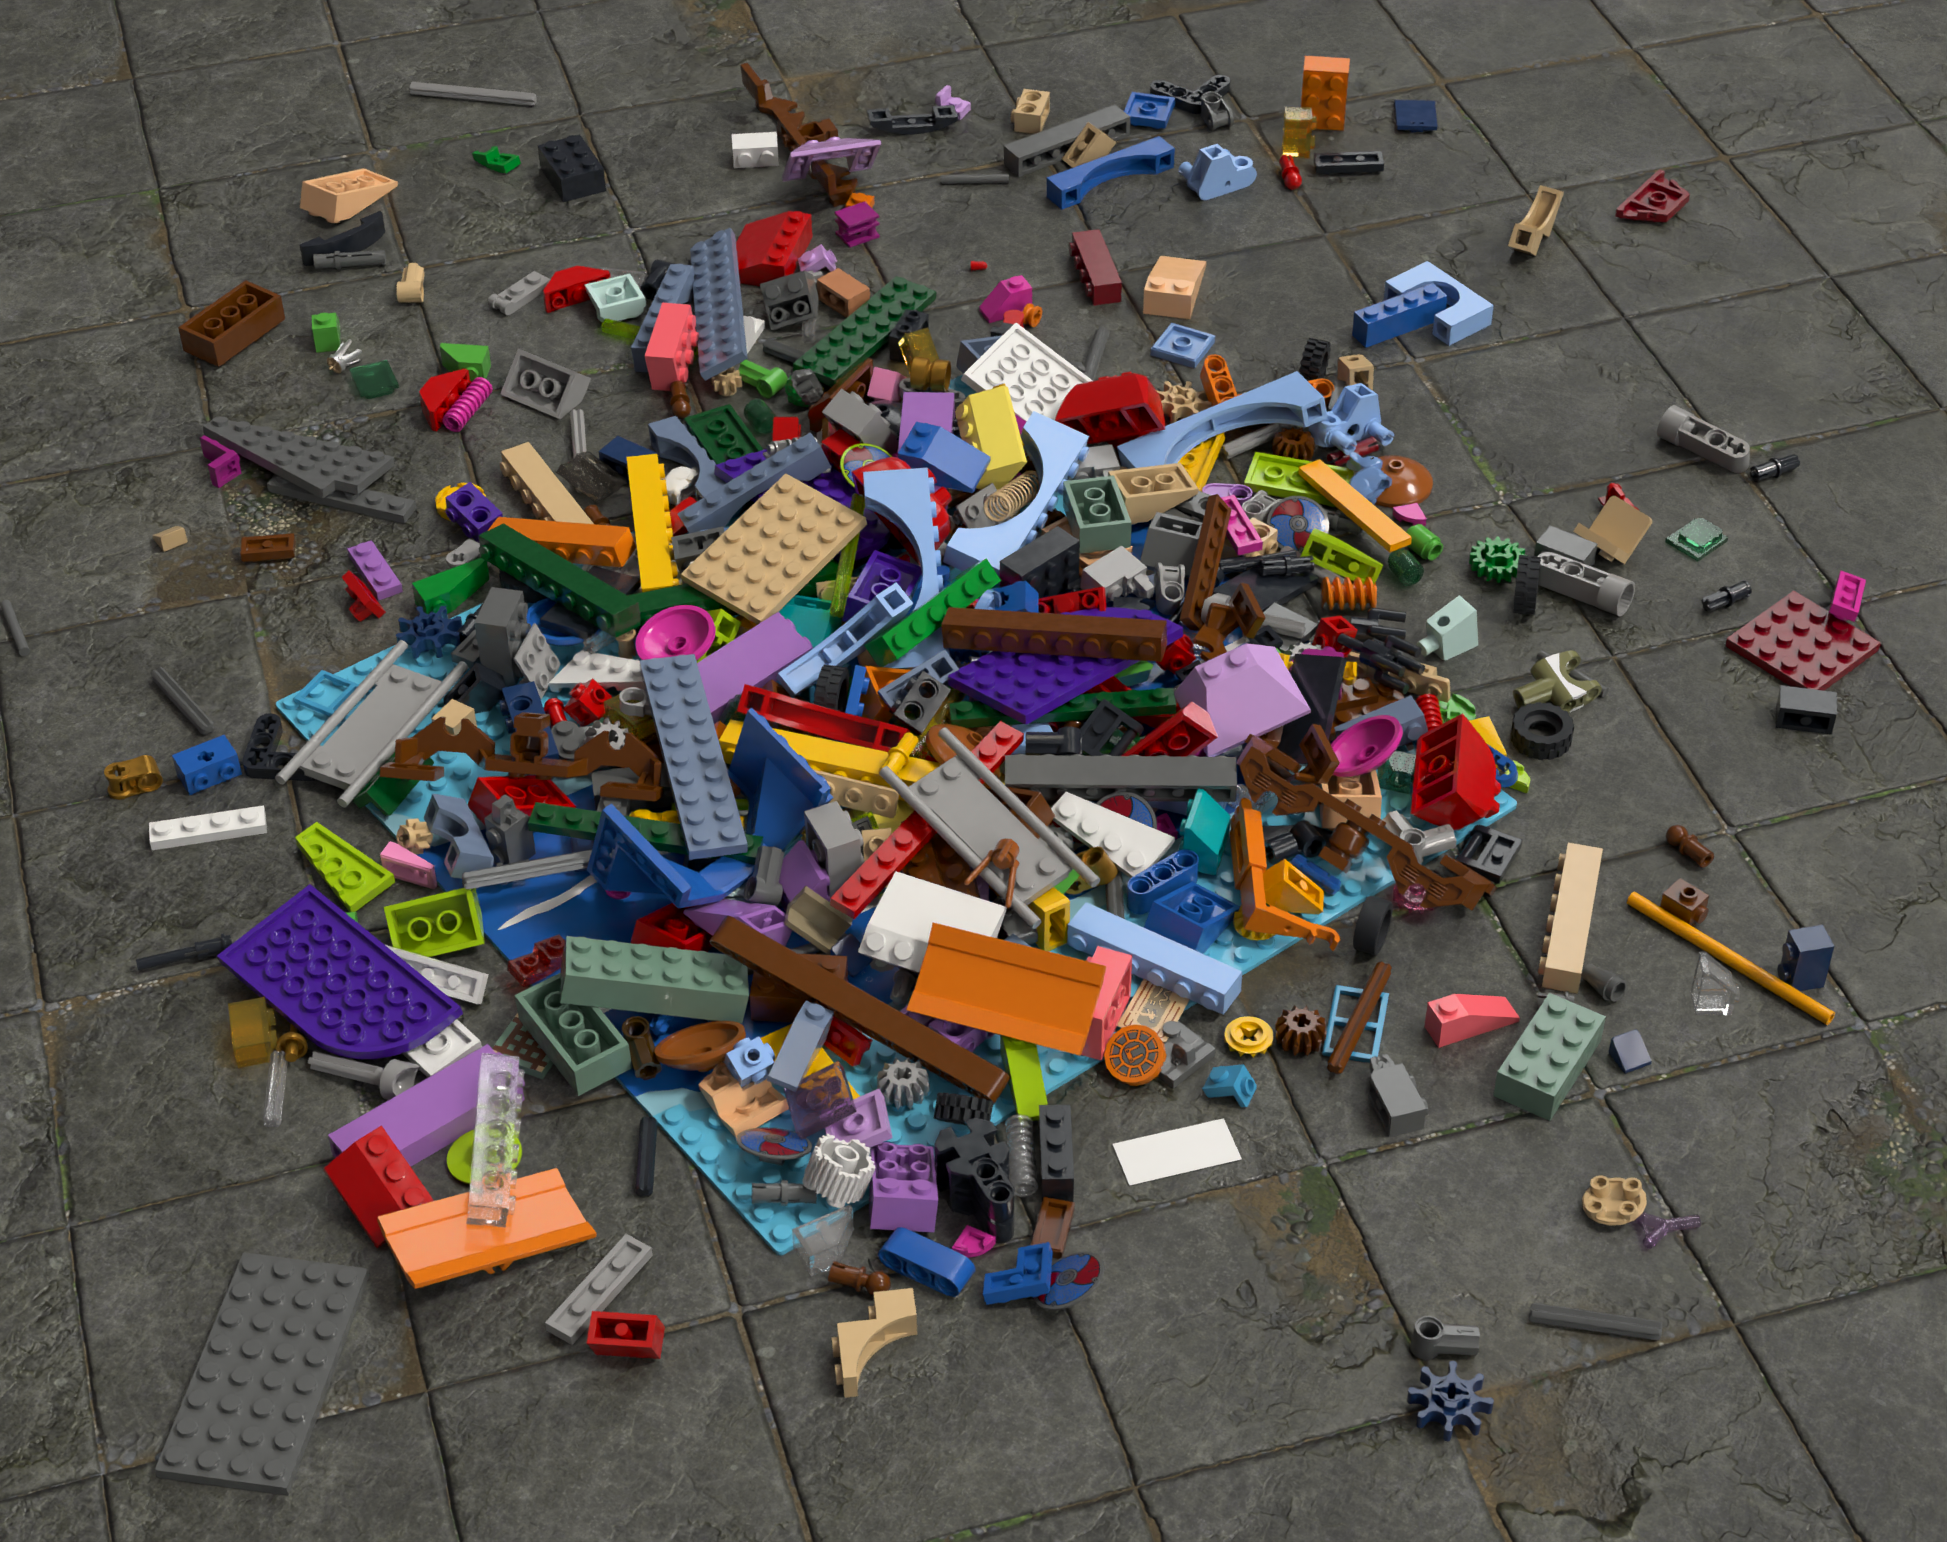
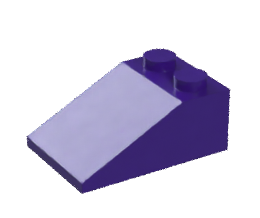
M874 550L847 597L842 621H849L872 601L876 595L896 582L909 599L912 600L922 577L921 566Z

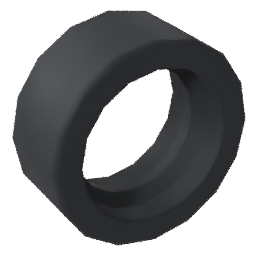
M1371 895L1366 898L1354 930L1353 947L1355 950L1372 955L1379 954L1386 940L1392 919L1393 904L1391 901Z

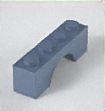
M432 793L424 820L427 822L431 833L451 842L444 860L450 876L462 879V873L493 867L494 857L465 799Z

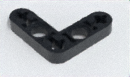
M1226 75L1213 76L1194 92L1164 80H1155L1150 84V94L1175 97L1174 107L1193 114L1201 113V101L1204 93L1216 92L1223 97L1230 91V78Z
M267 713L261 715L256 720L242 762L245 774L250 778L275 779L276 775L282 770L277 768V766L288 763L296 755V753L276 752L283 733L281 719L276 714ZM262 743H269V745L264 748L256 747L257 745ZM298 768L288 780L315 781L317 779L306 776L305 772Z

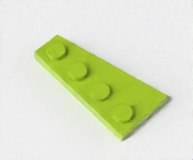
M318 822L295 837L298 848L349 912H356L395 883L393 873Z

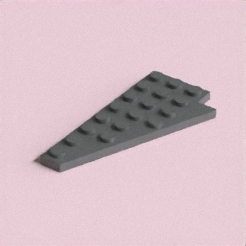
M223 416L214 417L203 426V435L216 440L219 444L234 450L239 455L319 498L326 497L335 489L359 494L394 466V457L384 455L380 451L371 452L362 450L358 446L348 447L339 445L335 441H321L313 436L303 437L295 435L291 431H276L268 426H254L246 421L236 422L228 420V418Z

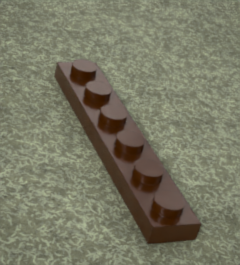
M1218 494L1208 497L1180 616L1181 622L1194 635H1197L1204 625V622L1201 620L1202 608L1205 599L1212 596L1232 510Z

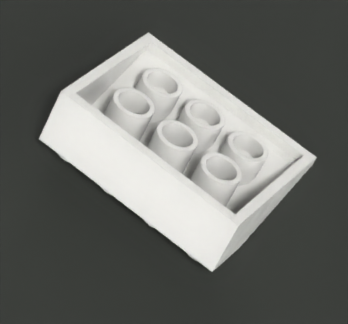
M895 871L867 925L858 952L869 958L919 974L933 922L997 938L1007 908Z

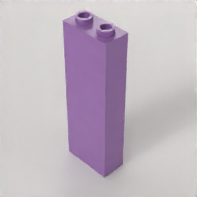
M903 393L898 452L916 422L941 426L953 434L955 419L954 393ZM934 485V492L940 489L941 486Z
M777 612L697 663L714 724L737 711L744 684L762 688L771 679L777 681L776 676L780 671L813 649L808 638L802 637L796 631L790 619H785Z
M486 1044L329 1134L328 1138L332 1155L336 1158L355 1141L382 1125L411 1167L456 1141L463 1134L480 1127L524 1101L523 1087L525 1082L517 1070H511L500 1052L496 1053Z

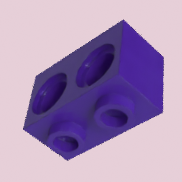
M471 482L445 497L447 517L452 522H457L462 527L464 534L468 538H473L478 543V535L488 531L498 517H503L502 512Z

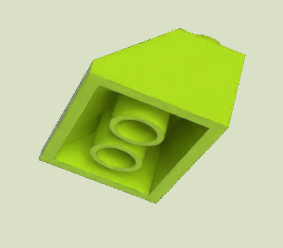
M461 888L384 907L394 948L431 957L485 944L482 913L476 888L468 890Z

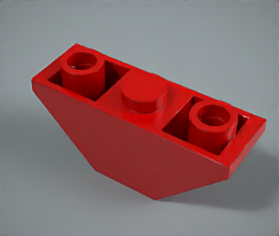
M578 265L555 272L543 290L545 311L548 313L590 300L585 284L610 279V272Z
M468 369L431 377L420 389L419 395L422 412L432 431H438L443 425V416L472 383Z
M1105 587L1040 598L1038 613L1061 614L1063 612L1071 613L1099 608V611H1105Z

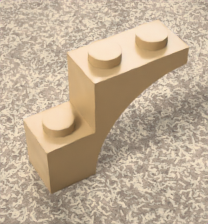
M1540 185L1528 214L1520 223H1515L1508 246L1513 250L1536 256L1542 236H1550L1564 192Z
M913 1288L874 1292V1306H868L869 1320L837 1323L838 1337H832L833 1357H840L841 1364H835L836 1385L843 1384L844 1398L858 1396L860 1374L868 1360L879 1349L897 1339L917 1335V1315Z

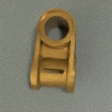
M141 755L134 759L109 764L104 770L105 778L109 781L108 795L117 800L155 791L163 783L157 763L149 755Z
M1092 847L1087 851L1075 854L1100 878V882L1096 886L1108 884L1116 877L1117 867L1102 847ZM1079 876L1066 893L1079 894L1092 887Z

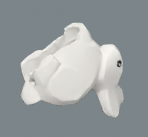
M678 467L672 469L667 474L665 479L668 502L677 506L691 495H696L695 484L699 477V470L696 467L691 469Z

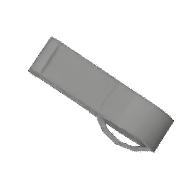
M630 687L621 691L619 695V708L621 712L629 716H652L644 689ZM633 699L639 700L641 702L632 704L627 703L626 701Z

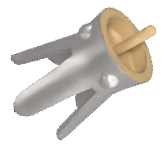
M347 340L345 344L342 342L335 354H331L327 358L329 370L332 369L336 373H341L342 370L346 369V366L361 361V359L349 363L359 356L362 350L358 349L350 354L343 355L351 345L352 340Z

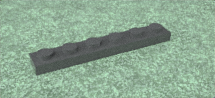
M277 474L267 483L268 491L271 493L403 524L407 522L416 510L415 500L364 489L359 494L335 489L326 497L319 498Z

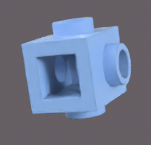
M759 1036L753 1040H750L748 1037L739 1041L733 1046L734 1050L726 1053L724 1063L741 1087L751 1082L759 1084L765 1081L774 1064L773 1060L776 1059L771 1046L768 1043L763 1044Z

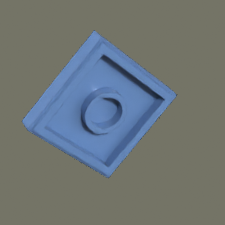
M1171 323L1152 346L1151 356L1195 368L1215 343V336Z

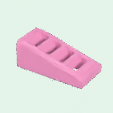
M391 841L381 852L382 867L393 873L394 878L430 889H436L438 886L434 865Z

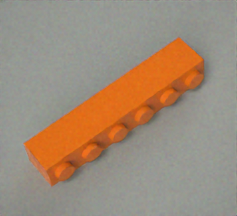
M498 517L488 529H493L504 523L574 564L622 568L637 548L629 527Z

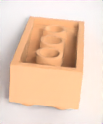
M364 168L303 181L300 208L309 211V214L312 216L326 218V221L329 223H340L341 220L350 219L396 188L398 182Z
M1160 256L1149 274L1144 288L1143 314L1190 319L1207 261Z
M1376 770L1356 777L1332 775L1327 784L1321 783L1318 785L1319 788L1345 803L1348 798L1362 807L1360 813L1369 818L1373 814L1381 819L1382 796ZM1319 804L1322 828L1334 831L1340 822L1346 823V818L1327 806Z

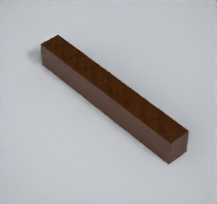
M949 607L942 622L943 648L1162 662L1167 647V620Z

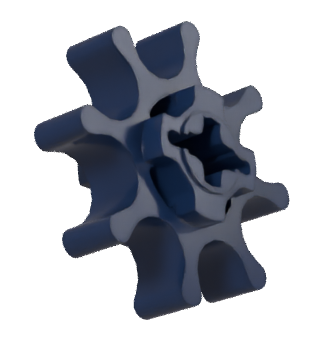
M419 606L416 608L417 616L414 620H407L402 617L398 619L400 632L404 633L396 634L397 643L403 640L408 645H411L414 659L419 658L422 651L429 652L430 650L436 652L437 658L443 657L442 648L445 644H452L456 647L461 644L459 632H455L462 627L461 617L457 616L448 619L446 606H441L437 613L430 612L429 614L424 613L423 607Z
M1456 1361L1449 1362L1448 1375L1444 1377L1435 1376L1427 1366L1422 1367L1420 1382L1428 1388L1416 1389L1410 1387L1407 1395L1408 1404H1421L1426 1408L1418 1412L1416 1426L1423 1428L1428 1422H1439L1444 1426L1443 1439L1445 1441L1451 1440L1453 1426L1464 1425L1469 1428L1472 1435L1477 1436L1480 1432L1481 1420L1476 1418L1473 1413L1491 1414L1494 1403L1493 1398H1482L1474 1393L1482 1389L1483 1374L1478 1373L1471 1380L1460 1379L1456 1375Z

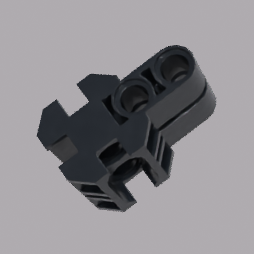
M976 1117L965 1121L971 1133L957 1138L951 1127L941 1130L935 1142L936 1182L940 1192L949 1189L950 1198L947 1200V1204L951 1211L967 1216L973 1214L982 1230L995 1236V1243L1002 1244L1010 1241L1014 1236V1188L1009 1181V1148L1005 1141L995 1144L994 1135L997 1133V1129L993 1122Z

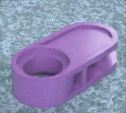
M1210 483L1202 489V492L1206 494H1218L1220 497L1230 495L1244 496L1246 498H1237L1241 507L1244 502L1252 498L1251 488L1241 484Z

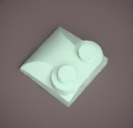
M631 274L585 284V289L596 308L597 318L601 322L612 324L619 320L636 318L644 311L646 306L645 296Z

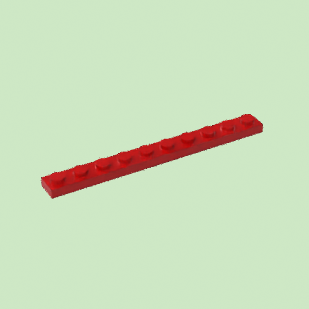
M1000 721L971 752L994 773L1005 761V755H1011L1023 742L1024 733ZM914 810L830 898V906L855 919L889 884L895 871L900 872L937 832Z

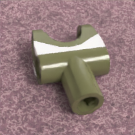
M1570 650L1551 655L1535 663L1531 668V674L1536 681L1514 689L1513 697L1518 709L1529 703H1547L1551 701L1554 706H1559L1562 710H1566L1569 713L1580 709L1596 699L1601 693L1602 687L1597 680L1579 681L1568 675L1581 662V657L1578 653Z

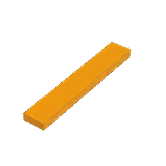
M1320 459L1299 467L1298 475L1389 553L1411 545L1412 537Z

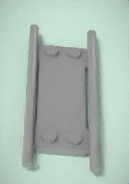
M400 640L276 775V781L280 784H285L295 771L300 768L305 772L306 776L346 790L338 798L337 802L340 806L347 807L378 772L380 767L393 755L396 739L408 738L467 671L468 665L460 661L443 681L394 665V662L408 648V644ZM373 686H375L376 688H375V689L367 696V698L357 707V709L347 718V720H346V721L338 728V730L328 739V741H327L323 746H321L320 744L325 740V738L335 729V727H336V726L344 719V717L354 708V706L364 697V695H365Z
M946 727L939 731L938 736L957 755L908 787L888 766L880 770L879 775L973 869L986 858L990 850L995 849L1001 839H1012L1018 844L1020 851L1016 859L1020 864L1016 870L1011 907L1032 929L1037 928L1041 924V919L1027 905L1069 877V873L1073 869L1092 888L1100 882V878ZM979 779H982L992 790H994L1048 844V846L1045 847L979 781ZM990 862L979 875L1006 901L1010 869H999L993 862Z

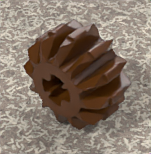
M1293 426L1289 430L1282 428L1281 432H1277L1272 443L1273 455L1311 461L1313 451L1315 450L1314 438L1311 437V432H1304L1303 428L1294 429Z
M1295 1005L1291 1011L1283 1009L1281 1017H1278L1275 1023L1277 1043L1282 1044L1284 1051L1293 1050L1295 1056L1298 1052H1303L1306 1056L1309 1055L1311 1050L1318 1052L1321 1044H1324V1040H1326L1325 1018L1320 1017L1318 1010L1309 1011L1307 1005L1304 1009H1298Z

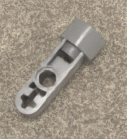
M1676 405L1669 407L1662 416L1657 428L1658 437L1676 446H1681L1731 472L1741 473L1749 468L1750 446L1746 441L1695 417L1694 414Z
M1544 552L1538 555L1541 557L1538 585L1617 616L1624 615L1628 610L1635 593V583L1633 581L1553 552Z

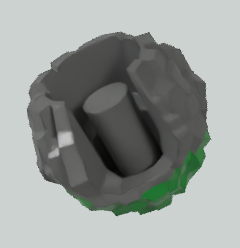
M810 368L793 371V374L787 379L786 386H784L788 402L796 406L806 408L812 406L824 394L821 384Z

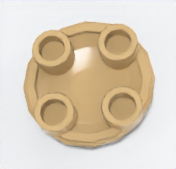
M1596 1176L1591 1179L1590 1187L1582 1198L1583 1210L1587 1216L1597 1223L1609 1226L1623 1225L1634 1221L1643 1213L1647 1205L1642 1183L1637 1178L1623 1179Z

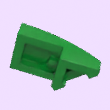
M497 146L491 147L485 153L479 151L472 153L474 160L500 173L507 174L521 164L519 155L500 154Z

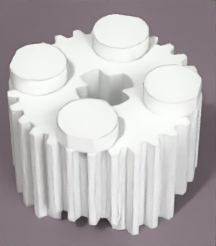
M822 1135L818 1139L804 1171L803 1185L807 1189L816 1190V1193L822 1194V1197H827L826 1201L832 1207L843 1208L845 1203L850 1204V1202L860 1201L875 1171L874 1161L869 1156L870 1148L865 1147V1144L860 1143V1140L851 1139L847 1143L845 1140L839 1141L837 1138L834 1140V1135Z

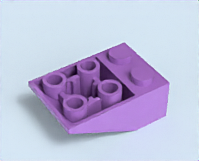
M722 899L719 902L691 907L683 912L696 926L703 928L712 936L727 915L736 918L783 946H786L792 929L784 924L786 914L774 905Z
M883 1142L871 1147L870 1157L874 1161L875 1171L869 1182L870 1229L895 1230L898 1227H903L910 1231L934 1232L938 1192L933 1147L922 1144L895 1145L890 1142Z

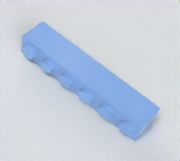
M1087 902L1068 923L1067 945L1092 956L1097 946L1132 955V974L1148 980L1156 986H1161L1175 992L1180 997L1188 998L1207 1009L1224 1015L1241 992L1242 971Z

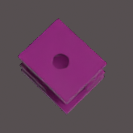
M865 201L834 212L838 217L835 219V222L839 225V230L835 231V234L849 248L880 237L876 232V226L879 225L876 219L879 218V215Z

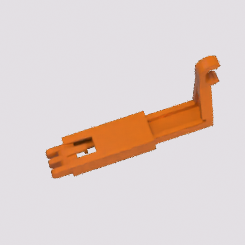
M1242 798L1234 812L1235 815L1230 819V843L1235 889L1240 890L1244 929L1260 933L1306 938L1309 945L1316 938L1328 941L1330 943L1329 948L1334 951L1340 941V936L1334 929L1308 922L1272 905L1268 907L1266 905L1263 874L1267 868L1261 811L1252 809L1251 801L1247 798Z

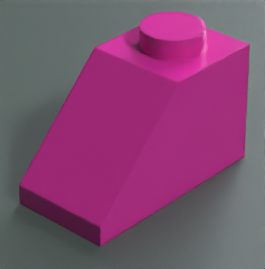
M1022 275L1000 281L979 306V311L989 323L1003 320V315L1008 310H1019L1022 312L1028 303L1032 304V287Z

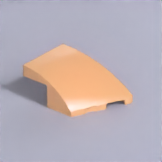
M723 1062L717 1064L713 1072L707 1075L699 1084L701 1092L716 1115L736 1138L742 1131L757 1128L790 1109L787 1099L772 1087L771 1082L767 1081V1079L759 1084L751 1082L741 1087Z

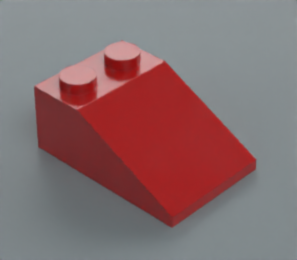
M536 775L525 777H478L467 804L477 819L484 825V818L492 813V803L499 800L503 795L513 799L515 807L528 816H531L535 802L576 808L573 802L552 780H539L535 778Z
M673 903L636 920L631 939L632 944H646L666 948L674 947L691 951L708 952L713 947L709 942L712 935L703 928L696 926L689 917L683 914L685 909L695 906L677 908Z

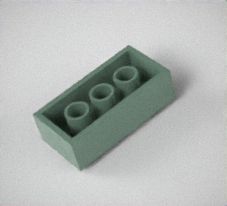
M560 972L516 994L515 1001L521 1023L579 1096L632 1069L629 1044L599 1007L560 1003Z
M1549 993L1497 1071L1493 1096L1550 1121L1601 1042L1606 1016Z

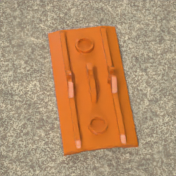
M933 922L917 983L906 1010L1081 1056L1102 988L1106 966Z
M557 1168L381 1215L377 1219L386 1242L408 1282L414 1289L480 1270L493 1274V1267L498 1265L504 1271L515 1260L596 1238L597 1235L589 1222H586L566 1189Z

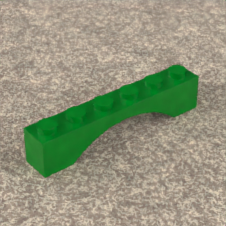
M986 558L968 567L952 579L935 596L864 646L878 667H884L898 660L940 628L949 607L966 608L1001 580Z

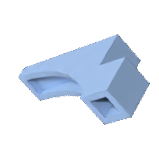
M897 582L876 595L863 609L824 641L780 671L776 678L792 698L796 697L817 683L819 673L824 664L841 667L866 651L867 649L864 645L906 616L913 605L912 601Z

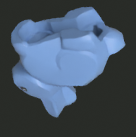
M1352 452L1346 466L1349 470L1356 471L1357 473L1349 479V484L1374 505L1377 500L1376 498L1392 485V478L1381 470L1383 464L1381 459L1374 456L1362 458L1356 452Z

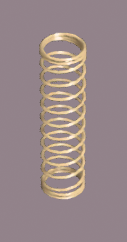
M1033 470L1026 471L988 496L983 506L986 516L992 521L1001 522L1033 501L1038 494L1037 486L1028 477L1036 481L1039 492V481L1034 477L1038 478L1037 472ZM1025 479L1029 480L1034 485L1035 494L1032 485ZM1023 482H1025V483H1027V484L1029 485V487L1031 488V491H1032V495H1031V493H1030V489H1029V488L1027 487V485L1024 484ZM998 497H999L1000 504H1001L1002 507H1003L1004 509H1006L1007 511H1004V510L1000 507V505H999V503H998ZM1002 498H1003V501L1005 502V504L1008 506V508H1007L1006 506H1004V504H1003V502H1002ZM995 500H996V505H997V507H998L999 510L1002 511L1003 513H1000V512L997 510V508L995 507V502H994ZM991 501H992L994 510H995L999 515H1001V516H998L997 514L994 513V511L992 510V507H991ZM988 502H989V509H990L991 513H992L995 517H997V518H994L993 516L990 515V513H989V511H988Z

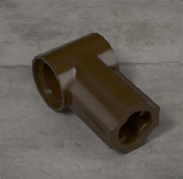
M640 1016L630 1017L623 1022L622 1034L629 1044L631 1063L635 1076L643 1080L655 1078L656 1074L662 1071V1068L655 1056V1046L650 1034L649 1023Z

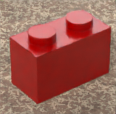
M592 1311L587 1344L596 1355L660 1359L665 1326L657 1315Z

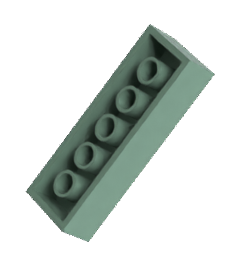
M566 936L561 961L560 1003L715 1021H734L741 1024L743 1022L749 997L748 970L745 965L725 954Z

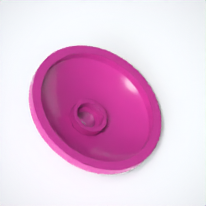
M679 605L667 608L652 616L641 627L636 638V651L641 660L695 654L697 661L707 652L714 641L716 634L715 623L707 611L697 606Z
M1389 715L1374 716L1354 724L1341 733L1331 744L1340 762L1333 775L1356 777L1381 767L1400 744L1403 729L1399 721Z

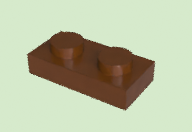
M291 533L242 537L240 553L242 562L295 558V535Z

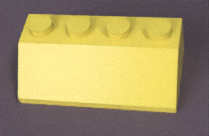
M1000 386L968 395L955 411L961 439L991 457V461L976 487L977 489L982 490L993 483L996 489L999 490L1008 484L1027 463L1007 386Z

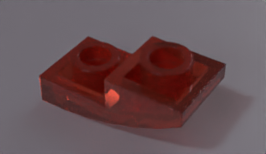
M556 935L534 943L533 953L508 961L507 971L523 987L549 976L561 968L565 940L560 935Z

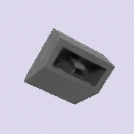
M801 271L760 284L772 331L817 317L819 297L813 274Z
M1157 512L1148 528L1140 561L1147 567V570L1153 572L1157 562L1162 563L1163 566L1175 567L1182 564L1185 567V579H1189L1203 522Z

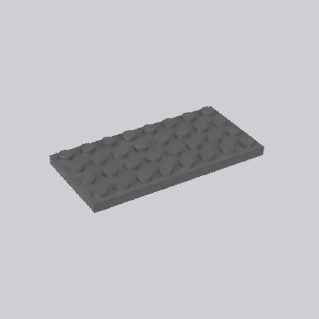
M243 1252L156 1465L155 1473L157 1478L289 1496L370 1277L368 1268Z

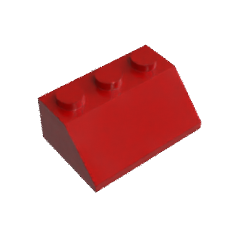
M1191 701L1130 747L1121 756L1167 755L1170 757H1186L1195 755L1218 738L1209 713Z
M382 1125L355 1141L323 1169L376 1248L386 1243L377 1221L378 1216L434 1201Z

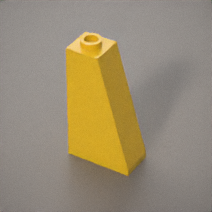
M989 885V888L992 890V892H993L997 897L1000 896V895ZM1053 887L1027 905L1041 919V924L1036 928L1038 933V942L1036 944L1041 950L1051 951L1067 943L1068 923L1070 922V900Z

